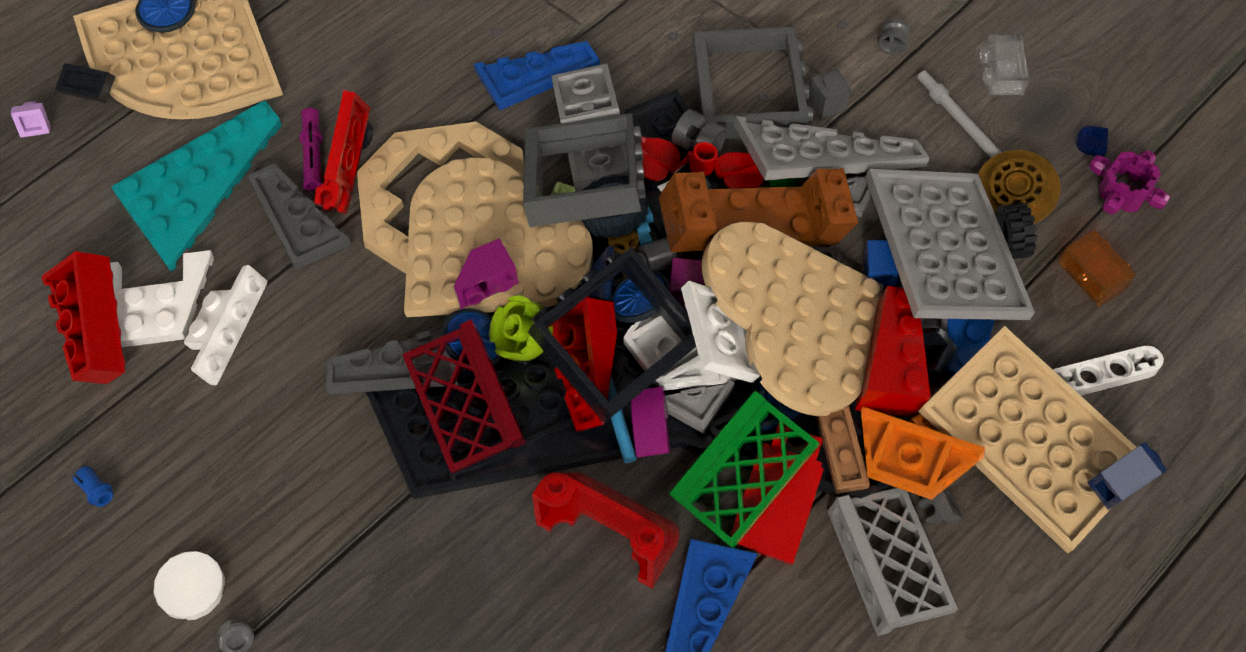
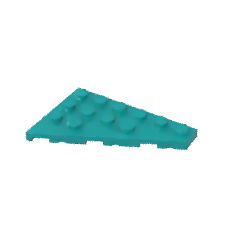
M265 100L111 186L114 194L169 271L176 269V262L186 248L190 250L195 243L196 237L205 230L215 216V209L224 198L228 199L233 192V187L242 180L251 168L253 158L260 149H265L269 139L282 126L280 118Z

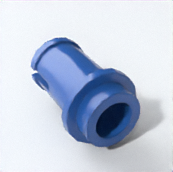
M84 466L75 472L81 479L73 476V481L85 492L90 505L103 507L112 500L111 485L103 483L90 466Z

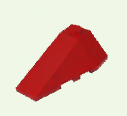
M588 297L553 324L552 335L608 400L617 336L614 302ZM556 368L557 379L563 380L566 389L564 398L576 431H584L604 425L602 420L561 371Z

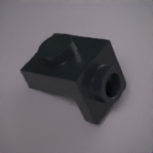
M940 327L922 328L928 378L943 377L957 346Z

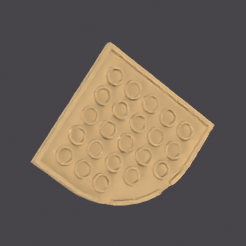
M124 0L73 16L89 67L114 75L115 79L109 95L128 108L140 113L166 119H199L224 114L283 95L248 0H194L195 11L191 19L181 28L164 33L150 31L138 22L135 9L139 0Z

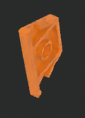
M865 407L861 409L868 478L932 500L983 459L985 455V447Z

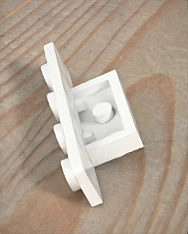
M250 265L242 267L231 290L209 292L203 300L202 308L196 320L190 325L189 333L184 341V344L190 349L200 350L191 370L210 385L218 384L267 285V280Z

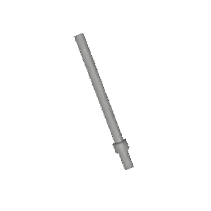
M926 70L918 74L917 79L930 92L929 96L936 104H941L990 158L1002 153L949 96L950 92L943 84H938Z

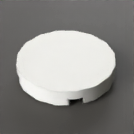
M197 551L183 552L170 558L160 568L154 580V596L161 609L170 617L196 620L209 614L219 604L223 596L225 576L220 565L209 555Z

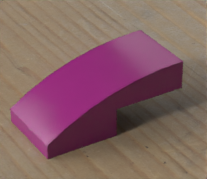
M664 386L645 389L631 401L636 457L670 453L671 447L666 420L669 417Z

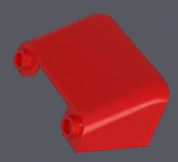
M550 473L540 481L532 494L536 525L549 532L559 523L568 522L569 525L574 527L583 513L630 539V546L633 550L631 559L637 561L640 569L638 581L653 589L678 546L680 535L679 529L674 522L584 473Z

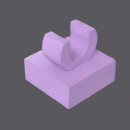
M31 101L24 102L22 106L12 107L11 116L20 138L50 133L51 125L42 103Z

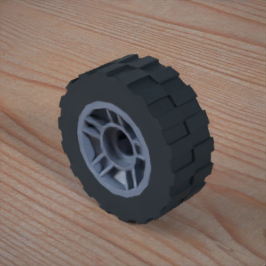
M611 175V177H603L598 181H593L583 190L628 184V176ZM646 198L640 199L641 212L585 219L582 222L589 233L591 232L597 237L616 238L624 234L627 235L634 229H638L642 222H645L646 215H648Z

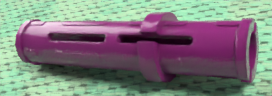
M305 108L301 111L302 131L299 133V141L302 143L303 188L308 191H316V188L322 185L320 143L323 141V134L319 127V111L314 108ZM310 131H312V142H310ZM311 156H313V168H311Z

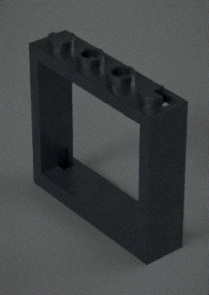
M632 247L623 254L619 251L615 254L613 253L604 262L607 265L600 272L593 269L580 280L583 285L574 291L570 287L556 299L559 304L549 310L546 306L541 309L538 314L531 318L534 324L528 331L530 336L603 423L607 422L696 347L688 313ZM623 270L682 341L608 402L548 328Z

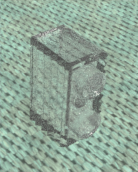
M989 35L985 46H981L980 62L985 63L983 84L988 86V95H1024L1029 83L1022 35Z

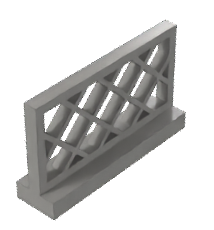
M895 488L877 492L861 499L857 497L851 499L849 495L836 498L827 512L877 636L890 633L898 627L952 614L958 610L907 491ZM899 498L904 509L901 516L884 508L887 500ZM865 506L876 512L872 523L860 518L856 507ZM880 515L897 523L893 535L876 527ZM901 527L914 533L917 540L914 547L897 538ZM871 534L889 543L884 554L871 547L869 542ZM893 545L910 554L906 566L888 557ZM915 557L927 563L930 570L927 578L910 569ZM884 565L902 573L897 586L885 580L882 574ZM906 576L923 585L919 597L902 589ZM928 588L940 594L945 606L936 608L923 601ZM898 596L915 605L912 614L900 617L895 605Z

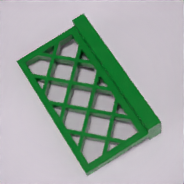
M754 391L669 494L729 546L735 548L819 447L820 443L771 405L758 392ZM771 413L779 420L780 433L762 435L761 423ZM785 425L793 432H785ZM756 430L757 436H751ZM801 437L808 443L801 454L787 456L786 438ZM781 439L782 456L764 458L762 441ZM757 442L758 459L740 461V448L743 444ZM735 455V462H729ZM788 461H794L788 468ZM783 462V476L778 481L766 482L764 464ZM759 465L760 483L742 484L741 467ZM736 467L737 485L719 487L718 474L723 468ZM713 482V487L708 488V486ZM766 487H773L767 494ZM761 488L762 501L758 506L744 508L743 490ZM737 491L739 509L721 510L719 492ZM714 493L715 511L700 512L693 506L702 494ZM745 513H751L745 520ZM739 514L740 527L730 537L722 530L721 516ZM716 516V524L707 517Z

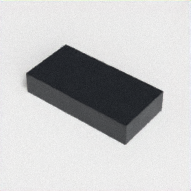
M64 63L55 90L63 94L106 103L115 76L109 72Z

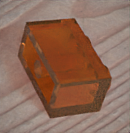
M1095 230L1067 246L1058 262L1098 307L1126 291L1136 276L1129 263L1122 260L1111 248L1109 242L1102 238Z

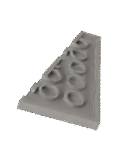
M736 116L734 122L735 129L764 180L810 177L816 169L844 168L845 174L868 172L869 169L897 170L927 167L929 156L918 140L882 136L880 140L866 138L864 133L853 132L852 136L837 134V129L791 124L789 128L775 126L773 121L762 120L761 124L747 123L746 117Z

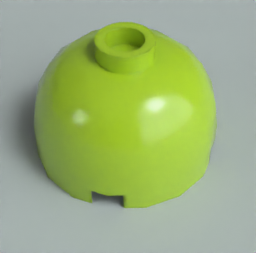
M522 295L511 296L506 299L510 302L504 308L499 306L495 311L490 323L489 338L491 342L495 343L497 350L494 351L496 354L513 361H529L544 352L528 333L534 324L531 318L538 314L544 306ZM553 325L548 328L551 333H553Z

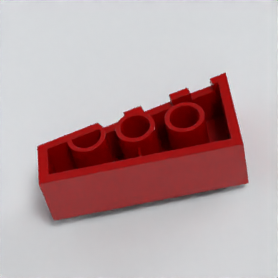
M75 251L43 274L41 278L43 285L50 286L52 294L47 297L50 308L57 309L59 319L55 322L58 333L64 334L66 339L62 348L72 381L108 384L125 373V358L122 353L121 329L118 324L117 300L114 294L110 257Z
M887 286L878 301L863 388L856 400L855 410L861 411L862 407L885 414L916 417L919 414L918 411L931 398L921 318L913 317L904 288Z

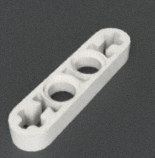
M1141 346L1055 368L1053 371L1082 396L1150 378L1159 371L1164 359L1161 352L1155 347ZM1144 357L1146 361H1152L1153 364L1150 366L1147 362L1138 363ZM1118 363L1122 365L1126 374L1121 376L1114 374L1110 370V364ZM1080 372H1092L1096 376L1097 381L1095 383L1085 382L1081 378Z

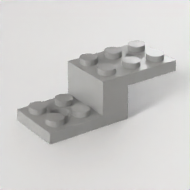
M607 64L551 76L561 124L620 115ZM626 144L568 153L575 192L582 191L590 183L598 181L603 177H611V175L628 176Z

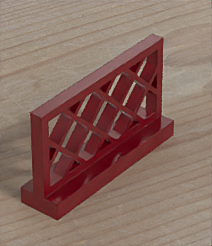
M472 319L460 324V329L402 354L452 474L511 447L517 448L527 443L478 328ZM460 339L463 350L459 360L443 356L447 344ZM439 348L437 353L432 352L433 350ZM424 354L435 358L428 374L417 371L413 359ZM466 356L470 365L464 363ZM440 360L456 365L449 382L434 377ZM461 368L474 372L475 380L471 390L455 385ZM420 377L426 379L424 385L422 384ZM431 381L447 386L441 403L428 399L426 393ZM478 385L480 386L483 395L476 392ZM452 389L468 394L462 411L446 406ZM474 397L485 400L488 405L483 419L467 414ZM432 406L438 408L436 415L432 409ZM444 410L459 416L453 433L440 428L439 420ZM491 414L495 424L488 422ZM465 418L481 424L474 441L458 436ZM486 426L498 430L503 442L492 447L480 444ZM444 435H445V436H448V437H451L450 440H449L448 445H447V442H446V440H445ZM459 440L472 445L468 457L455 463L451 454L455 441ZM477 448L483 449V451L475 454Z

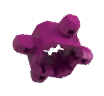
M1144 150L1138 155L1132 151L1121 152L1114 163H1111L1110 159L1102 155H1096L1089 165L1090 170L1098 176H1104L1098 190L1101 198L1105 199L1103 203V210L1110 215L1118 213L1120 209L1126 212H1136L1145 200L1149 202L1148 205L1157 209L1165 207L1171 197L1161 188H1155L1161 173L1158 166L1153 164L1156 160L1153 152ZM1126 172L1132 180L1136 182L1138 180L1142 181L1141 186L1144 188L1140 191L1138 189L1131 191L1129 190L1130 186L1125 183H1117V177L1115 176L1118 174L1124 175Z

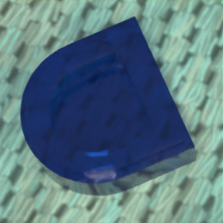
M1097 126L1083 127L1076 138L1077 148L1087 155L1105 156L1107 152L1108 128Z

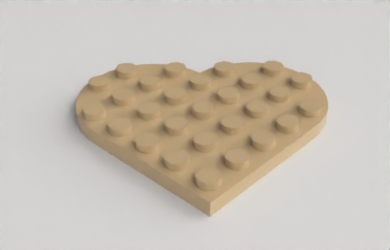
M490 158L452 160L431 172L419 184L412 197L408 234L406 317L450 315L460 310L454 285L470 251L498 238L502 241L516 267L519 284L513 286L508 291L499 292L483 299L476 305H469L463 309H477L485 313L495 312L499 306L504 308L510 302L506 299L516 295L530 298L544 307L558 304L556 299L568 288L571 287L574 290L579 284L583 285L580 280L591 270L594 254L590 233L582 220L529 227L523 205L524 179L517 171L502 162Z
M739 222L721 229L709 242L702 258L703 279L706 287L710 286L718 301L715 304L733 322L747 330L745 336L746 353L750 365L754 364L763 378L760 383L779 402L800 413L813 416H828L831 412L847 408L862 392L878 301L882 296L884 285L871 278H867L866 275L764 223Z

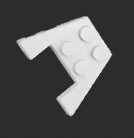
M211 250L184 253L183 281L122 289V267L119 262L110 263L111 270L113 271V287L117 300V316L121 329L122 347L186 339L197 308L196 301L200 290L204 289L207 281V270L214 261Z

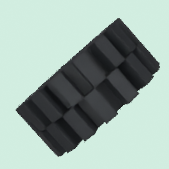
M1027 203L1001 205L995 210V216L1013 259L1031 257L1034 255V250H1036L1037 245L1034 241H1037V235H1035L1037 228L1033 224L1035 218L1034 215H1031L1032 210L1028 207Z

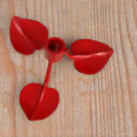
M642 137V162L644 177L647 179L661 181L666 178L668 172H678L689 161L692 172H704V175L708 176L714 169L718 178H724V185L728 189L759 188L764 179L749 153L729 152L718 157V151L713 144L700 142L695 145L693 152L689 151L687 157L680 162L679 150L673 143L660 138Z

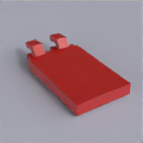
M343 90L324 176L325 181L324 184L316 188L314 203L323 206L324 210L332 212L333 208H335L341 214L347 213L350 204V193L353 191L371 109L355 92Z
M779 424L777 426L775 434L780 433ZM785 426V432H790L791 429ZM810 434L820 443L819 447L736 546L793 565L824 468H821L822 462L816 461L823 438ZM774 439L771 445L764 444V458L782 456L781 439ZM787 451V456L798 455ZM788 461V468L794 461ZM783 462L764 464L766 482L778 481L783 476ZM759 465L753 466L748 484L760 483ZM766 487L767 494L773 487ZM761 488L745 490L743 496L744 508L758 506L762 501ZM745 513V520L751 513ZM737 514L730 537L740 527L739 514Z

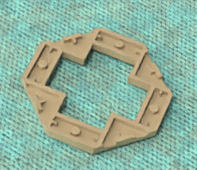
M478 122L395 132L357 171L365 248L406 274L408 236L388 224L404 205L400 198L385 190V188L418 153L437 165L443 166L461 148L476 158H490L502 162L517 171L524 179L525 163L522 149Z

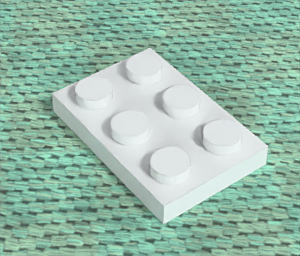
M688 281L681 290L702 369L752 383L760 374L754 364L750 365L745 346L747 330L733 322L715 304L718 299L710 287Z

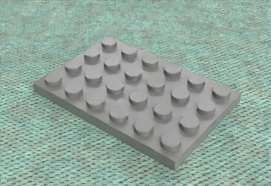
M887 169L868 170L865 178L914 318L1030 320L1035 313L979 174Z

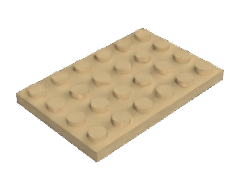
M1006 326L982 347L918 411L940 433L985 447L983 459L976 463L975 466L1067 554L1075 549L1109 511L1087 482L1137 448Z

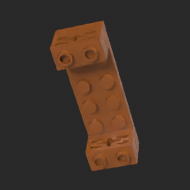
M844 168L816 169L801 187L708 189L704 172L674 173L659 195L670 252L705 251L709 242L721 229L739 222L764 223L807 246L838 245L858 224Z

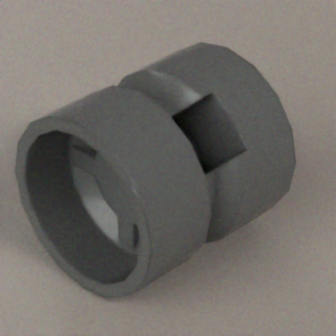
M688 109L676 124L672 134V142L686 151L694 149L695 145L700 142H708L713 144L719 153L725 142L727 129L714 121L706 122L705 116L692 109Z

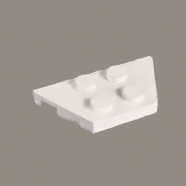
M658 312L643 321L636 322L624 336V345L644 371L649 369L682 341ZM695 347L653 383L656 387L664 386V390L726 384L730 381V377L702 369L698 350Z

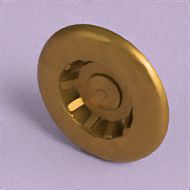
M1025 150L1005 151L990 158L978 172L994 213L998 206L1026 203L1027 200L1031 199L1032 202L1027 204L1032 210L1031 215H1034L1035 220L1033 224L1047 217L1058 203L1061 192L1059 176L1052 164L1036 153ZM1036 190L1040 192L1039 195L1035 193Z

